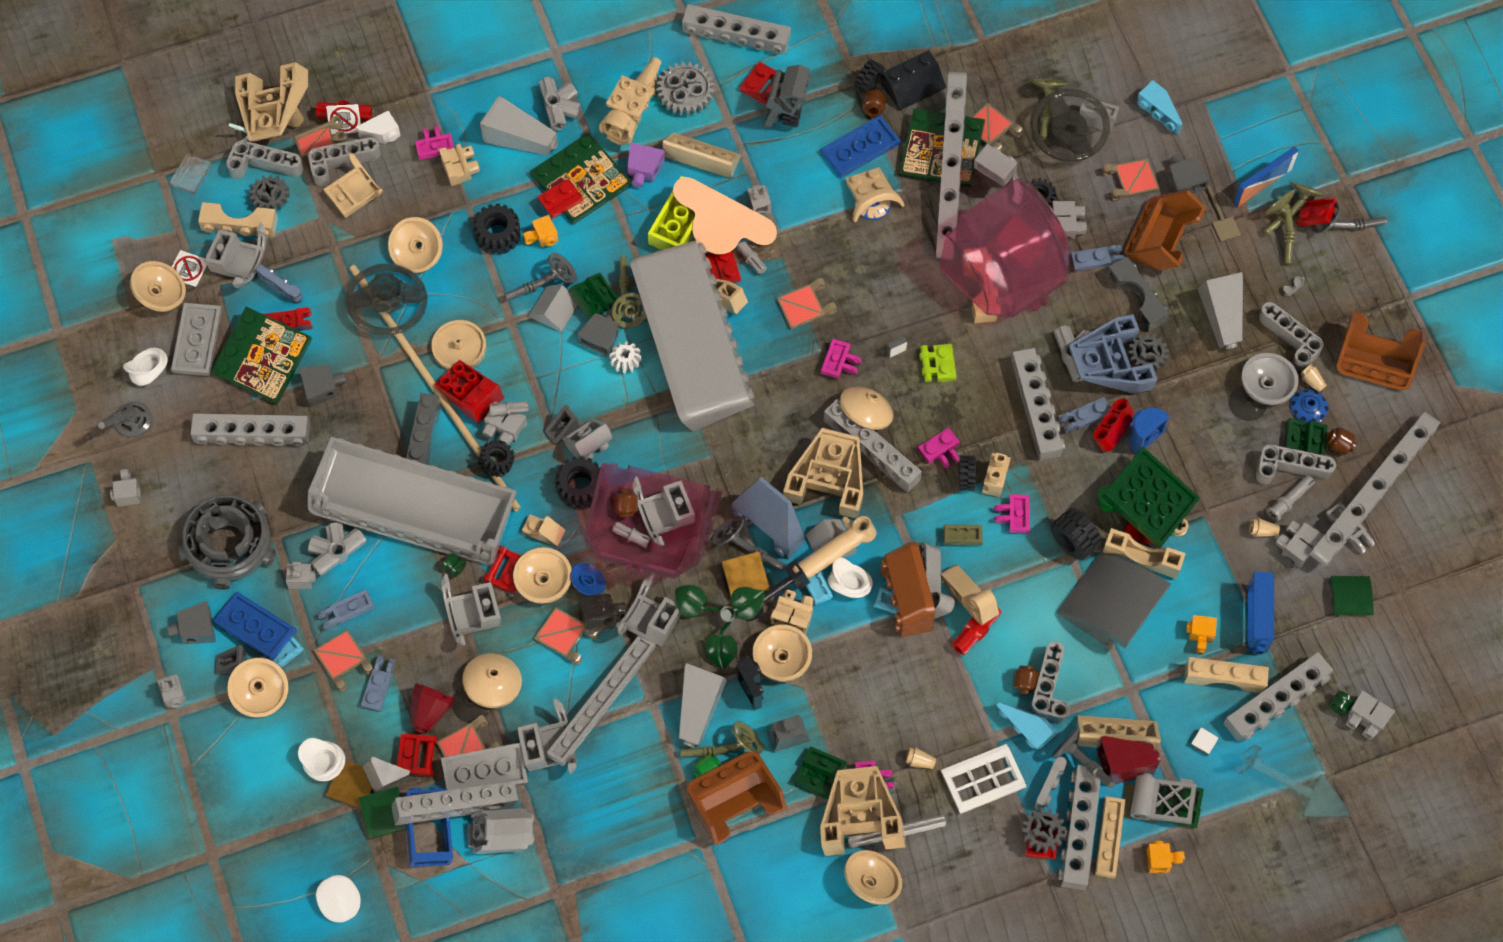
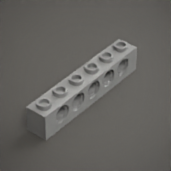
M689 4L682 21V30L688 34L714 38L723 42H732L740 46L754 47L758 50L772 51L775 54L781 53L786 55L791 38V27Z
M1035 348L1013 352L1011 362L1038 460L1042 461L1061 457L1062 451L1065 449V443L1063 438L1059 436L1060 425L1054 418L1055 408L1053 404H1050V390L1046 388L1044 383L1046 382L1045 372L1041 371L1040 355L1036 354ZM1025 369H1031L1033 372H1027ZM1031 385H1035V386H1037L1038 388H1037V389H1033V388H1031L1030 386H1031ZM1035 402H1040L1043 405L1038 406L1035 404ZM1039 419H1045L1047 422L1043 423ZM1044 436H1050L1052 439H1045Z
M838 399L824 411L823 421L834 431L859 437L860 453L908 493L921 480L922 471L873 429L863 427L852 421L842 410Z
M193 414L191 426L193 441L202 445L207 443L245 445V443L258 446L264 444L302 446L308 445L310 432L308 416ZM216 428L215 431L209 432L210 429ZM230 429H235L231 433L228 432ZM249 429H254L253 432L247 433ZM273 429L271 433H266L267 430ZM287 430H293L289 434L285 433Z
M1317 652L1228 716L1224 722L1225 727L1238 742L1243 739L1249 740L1255 735V730L1258 728L1262 730L1271 723L1269 720L1273 717H1276V719L1281 717L1286 712L1284 709L1289 706L1292 708L1301 701L1300 698L1306 695L1308 697L1316 691V686L1319 684L1323 686L1328 683L1334 670ZM1306 674H1311L1314 680L1308 679ZM1291 685L1298 686L1299 691L1293 690ZM1275 696H1281L1284 701H1278ZM1260 707H1266L1269 712H1263ZM1245 718H1251L1254 723H1247Z
M1078 765L1076 771H1072L1071 783H1074L1073 790L1069 791L1068 802H1071V810L1067 809L1066 821L1069 822V827L1064 832L1066 836L1063 841H1067L1066 848H1062L1061 860L1064 861V867L1059 870L1058 880H1062L1061 887L1085 891L1088 886L1101 780L1087 771V767ZM1085 785L1089 788V791L1083 792L1079 786ZM1082 804L1087 810L1080 811L1077 805ZM1082 824L1085 830L1079 831L1074 825ZM1079 843L1082 849L1075 850L1072 844ZM1070 863H1077L1080 869H1072Z
M514 781L399 797L395 798L391 808L395 825L470 815L479 810L510 809L517 803L518 796Z

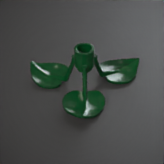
M683 585L676 588L675 597L679 611L686 617L698 616L701 609L720 611V616L726 621V624L720 631L719 636L711 635L708 637L705 648L709 659L719 668L725 669L736 657L738 648L735 640L730 636H723V633L731 624V621L738 617L742 620L754 618L763 605L765 591L750 587H739L732 593L731 604L725 607L703 606L707 601V595L701 588L693 585Z

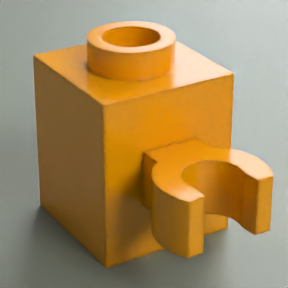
M549 215L532 221L533 231L523 233L526 245H530L538 240L541 248L558 242V233Z
M1193 615L1191 621H1187L1186 633H1189V640L1197 641L1196 653L1204 654L1206 644L1213 643L1216 635L1217 618Z
M1153 841L1146 849L1149 873H1169L1172 863L1180 864L1185 860L1184 852L1171 853L1170 843H1164L1163 841Z

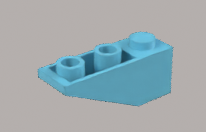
M1152 80L1138 94L1136 103L1141 109L1149 112L1155 120L1163 123L1169 131L1178 135L1182 127L1181 119L1167 91Z
M999 702L997 704L1001 716L1006 720L1009 718L1013 723L1012 727L1019 734L1022 733L1027 738L1025 740L1026 743L1033 749H1042L1059 733L1044 717L1007 703Z

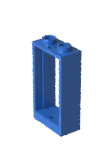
M1254 571L1247 586V651L1254 654H1264L1268 652L1274 640V573Z
M415 787L407 790L404 797L447 791V789L431 787L429 790H421V788ZM450 817L441 819L443 852L415 853L413 823L406 824L409 867L445 866L451 864L453 852Z

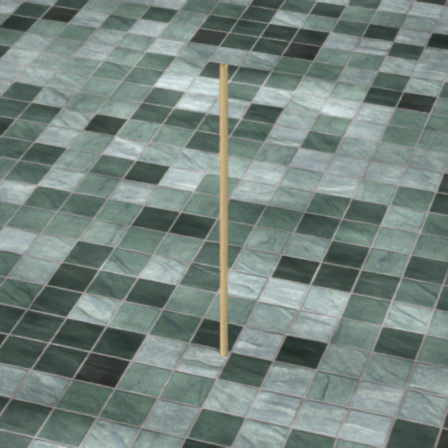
M352 265L349 268L433 393L439 395L442 406L476 456L479 457L480 446L447 398L434 387L436 382L359 269L356 265ZM496 474L493 477L491 476L496 485L507 487L501 477H496ZM516 499L512 507L514 511H518L521 508Z

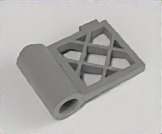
M1149 773L1138 775L1135 781L1130 816L1138 820L1153 819L1191 824L1197 785L1190 779H1180V782L1155 779ZM1160 785L1168 786L1172 792L1163 798L1159 793ZM1183 788L1191 789V795L1185 800L1177 793ZM1176 795L1181 803L1171 808L1166 800ZM1162 803L1169 809L1164 815L1156 814V808ZM1184 805L1188 810L1187 818L1178 817L1175 811Z

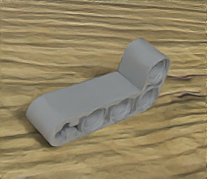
M367 137L310 150L308 157L315 184L320 187L329 184V169L352 165L348 157L351 152L356 151L353 154L360 163L378 159L381 155L378 140L374 137Z
M242 140L237 141L233 145L226 163L230 176L234 179L244 177L248 166L292 177L300 176L304 170L300 156L295 153Z
M1268 302L1262 306L1259 321L1297 350L1292 360V365L1296 371L1302 372L1320 355L1323 348L1322 339L1276 304Z
M1266 445L1259 456L1256 480L1262 485H1268L1272 482L1276 470L1327 480L1331 478L1336 468V462L1328 456L1276 445ZM1265 454H1269L1273 458H1268L1265 456ZM1284 458L1290 459L1291 462L1285 461ZM1303 462L1309 463L1310 466L1304 465ZM1262 471H1266L1270 475H1264Z
M922 542L918 546L934 603L935 619L950 613L954 608L955 601L953 597L941 593L940 549Z
M1053 641L1048 644L1030 711L1033 714L1046 718L1049 722L1061 724L1066 721L1070 708L1066 702L1052 698L1064 655V646L1060 642ZM1053 651L1057 652L1055 660L1051 659ZM1051 668L1054 670V673L1049 674L1045 669ZM1047 686L1050 691L1044 692L1040 687ZM1042 704L1045 709L1039 710L1035 705ZM1055 710H1062L1064 715L1056 714Z

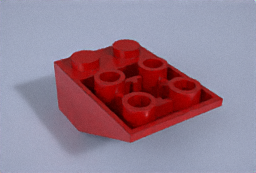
M460 359L434 384L436 389L466 416L478 424L487 416L491 403L493 404L494 401L500 403L505 398L498 384Z

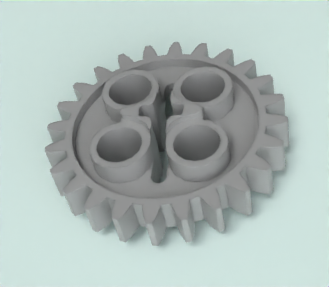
M682 61L681 66L675 63V68L668 66V71L663 70V76L659 75L656 88L658 100H661L662 106L666 105V110L673 108V114L677 110L680 111V115L686 112L689 116L690 111L696 114V109L703 111V105L708 107V101L712 102L715 83H713V77H710V72H705V67L698 69V63L694 67L691 62L685 65L684 61Z

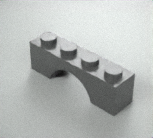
M1125 257L1108 267L1107 277L1116 289H1129L1140 297L1142 307L1137 318L1147 332L1167 321L1169 315L1168 308L1160 302L1155 290H1151L1147 279L1143 275L1141 276L1133 261Z
M420 393L406 459L416 460L429 465L432 433L436 422H438L441 410L439 395Z

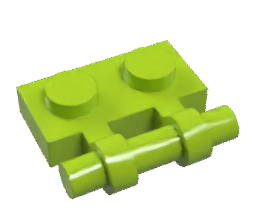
M952 344L933 345V352L928 351L927 345L920 347L921 353L919 357L923 365L921 372L925 382H931L932 376H937V382L956 381ZM934 360L935 367H930V361Z

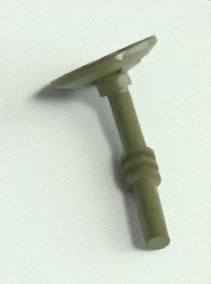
M1054 79L1032 80L1033 84L1044 88L1045 92L1044 108L1040 116V140L1046 139L1048 124L1051 122L1052 94L1055 88L1067 85V81Z
M1290 181L1289 184L1299 192L1298 196L1300 197L1290 208L1292 216L1303 206L1307 199L1309 200L1310 196H1324L1325 193ZM1284 213L1280 214L1277 220L1263 229L1265 235H1269L1279 226L1285 225Z
M1295 190L1285 194L1265 212L1266 215L1278 211L1284 213L1287 231L1285 232L1286 236H1284V239H1286L1284 240V264L1286 265L1291 264L1292 249L1296 236L1291 206L1288 204L1294 196Z
M621 256L620 277L618 278L621 296L616 299L612 306V317L619 326L632 328L645 320L646 313L640 294L629 293L628 288H630V277L627 270V257ZM629 297H635L637 300H630ZM620 302L618 306V313L616 314V308L618 303ZM640 305H642V312L640 316H637L640 311ZM623 316L626 318L632 317L633 321L624 322L621 318Z
M736 721L732 726L737 739L735 743L719 747L713 745L712 747L708 746V748L703 746V748L680 749L681 757L716 756L740 749L761 754L763 746L757 734L748 725ZM752 743L755 744L756 750L752 748Z

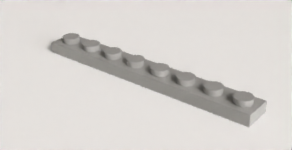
M638 635L548 750L547 756L562 766L567 763L654 651L656 643Z

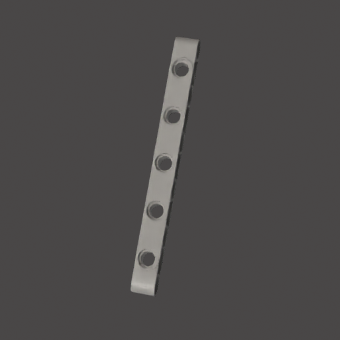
M949 72L936 248V258L955 259L967 72ZM954 95L961 96L958 99L952 98ZM951 129H958L955 133L950 132ZM950 162L956 163L953 167L948 166ZM949 196L954 198L952 201L945 200ZM945 231H950V232H952V233H951L950 235H948V236L943 235V232H945Z
M1427 412L1421 415L1310 553L1312 558L1325 567L1330 563L1441 424L1440 421Z

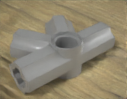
M545 77L539 81L544 111L547 113L550 127L555 131L562 130V128L566 127L564 116L574 119L578 117L581 103L571 101L578 95V92L571 83H566L557 90L554 79L550 77Z
M1065 325L1054 330V335L1062 353L1061 360L1066 364L1072 381L1077 383L1083 380L1079 378L1072 355L1068 354L1070 352L1068 346L1090 332L1083 330L1074 339L1070 326Z
M330 523L326 526L327 539L315 535L311 538L308 552L319 555L310 562L317 575L321 577L337 564L345 563L350 554L367 542L359 529L355 528L344 536L342 523ZM338 550L343 551L341 554H334Z

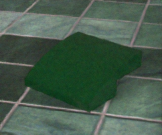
M601 273L588 277L584 282L571 286L568 290L589 320L594 314L601 315L612 309L614 302L618 298Z
M1289 418L1286 421L1284 447L1325 456L1328 425L1312 420L1306 423Z
M1370 576L1330 577L1331 602L1334 615L1374 614Z
M810 746L793 785L828 800L837 770H844L847 761Z
M1162 786L1161 796L1164 798L1172 792L1168 786ZM1196 787L1191 824L1169 823L1197 829L1204 789ZM1183 788L1177 793L1185 800L1191 795V789ZM1176 795L1166 800L1171 808L1181 803ZM1164 803L1159 805L1158 814L1164 815L1169 811ZM1184 805L1175 811L1178 817L1187 818L1188 810Z
M398 787L359 797L369 840L406 830V824L395 825L391 808L395 798L401 797Z

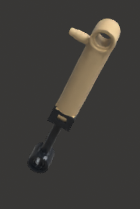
M860 516L852 523L850 519L843 517L842 521L847 530L799 563L795 560L784 567L789 577L765 592L764 602L792 583L801 590L811 583L809 579L862 542H871L877 533L871 520L866 516ZM763 606L761 607L758 614L750 620H756L760 616H762Z

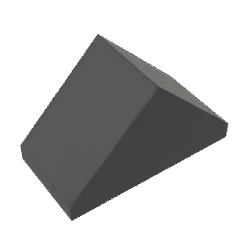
M564 405L545 432L554 444L558 445L563 441L562 438L579 428L578 418L568 405Z
M238 645L216 655L215 674H231L236 666L247 660V653L244 647Z

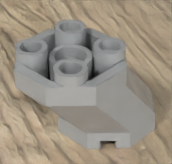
M527 809L479 810L472 814L471 818H474V821L467 826V844L469 847L474 848L471 851L475 854L521 852L534 842V815L529 813Z

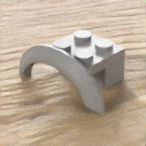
M986 144L975 158L974 168L1003 187L1009 182L1013 188L1011 202L1019 205L1022 200L1023 188L1020 178L1017 176L1016 160L1011 156L1001 153L997 147Z
M260 222L257 228V245L241 242L236 233L219 229L205 258L210 271L235 277L232 285L236 288H241L250 282L256 274V269L260 266L266 247V231L262 222Z
M637 476L635 477L632 488L633 492L638 496V509L651 540L663 547L664 542L659 535L694 523L695 513L682 481L663 486L662 493L644 499Z
M652 573L643 580L632 606L622 621L617 622L616 629L620 636L629 630L663 647L678 622L681 612L676 602L665 597L662 603L659 604L647 598L655 578V573Z
M447 574L444 575L441 581L442 593L451 631L457 643L464 647L466 646L464 634L500 627L501 617L491 582L472 586V593L451 597L449 578Z
M553 699L559 723L543 727L533 723L517 728L525 766L529 772L559 764L547 756L548 750L569 725L564 706L557 699ZM575 752L567 761L570 775L573 774L577 767Z

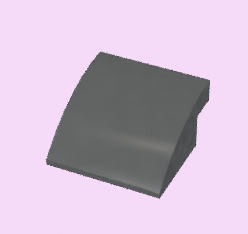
M1100 553L1060 607L1057 614L1105 646L1112 639L1126 649L1168 591L1171 583L1132 562Z

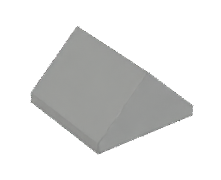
M563 285L547 286L529 314V317L562 332L577 309L578 304Z
M826 519L817 524L805 537L813 552H815L846 531L840 519ZM856 548L843 555L842 558L856 554Z
M373 756L363 765L374 793L401 782L410 772Z

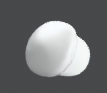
M149 348L139 353L132 361L125 363L123 368L129 372V377L133 383L144 386L153 382L161 374L167 365L168 357L162 349Z
M842 557L833 563V570L828 577V584L831 589L851 598L864 597L871 591L873 580L867 571L853 565Z
M309 738L299 747L298 756L303 764L304 771L317 781L332 780L344 768L345 754L335 743Z
M333 875L323 880L316 891L318 907L322 914L330 921L345 922L353 918L360 908L361 898L359 891L346 876Z

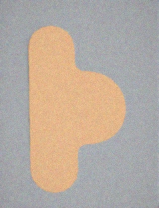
M681 178L674 184L673 192L677 201L695 212L692 229L695 240H698L700 243L703 242L707 251L714 254L728 253L738 245L742 238H747L760 245H769L775 240L777 234L776 227L771 220L692 178Z

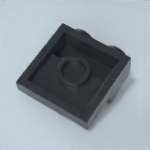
M744 657L736 664V678L755 711L762 707V693L764 692L760 685L761 669L757 662L754 663L751 657Z

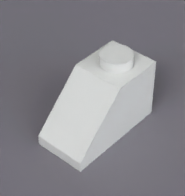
M389 111L356 126L360 139L374 137L382 144L395 141L401 136L399 126Z

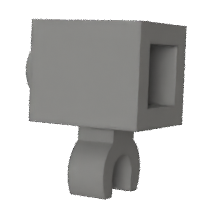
M755 185L748 188V200L751 210L759 214L770 213L771 201L766 185Z
M128 469L120 470L121 481H114L113 489H110L112 501L115 500L118 507L141 504L140 485L137 479H131V473H129Z
M301 562L287 564L286 584L288 588L312 589L313 582H316V571H313L311 564H302Z
M177 674L158 680L163 700L168 708H176L187 702L181 680Z

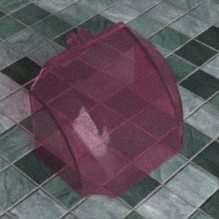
M1017 178L960 215L958 218L960 220L959 224L952 232L948 231L945 235L940 270L986 315L1015 317L1028 307L1033 311H1037L1040 305L1044 306L1047 304L1048 298L1046 295L1068 281L1070 247L1067 235L1053 209L1029 181L1023 182Z
M603 462L584 533L597 558L627 566V572H631L632 568H635L639 575L646 571L670 578H676L698 565L707 547L723 490L718 488L716 490H709V485L628 465V468L625 469L617 467L618 463ZM636 476L641 484L644 499L662 493L663 486L682 481L695 513L694 523L659 535L664 542L663 547L655 544L650 539L645 549L632 541L628 542V539L612 531L615 523L619 522L631 529L636 528V531L649 536L639 509L631 517H619L613 511V495L620 493L619 489L630 488L631 492H633L632 485Z

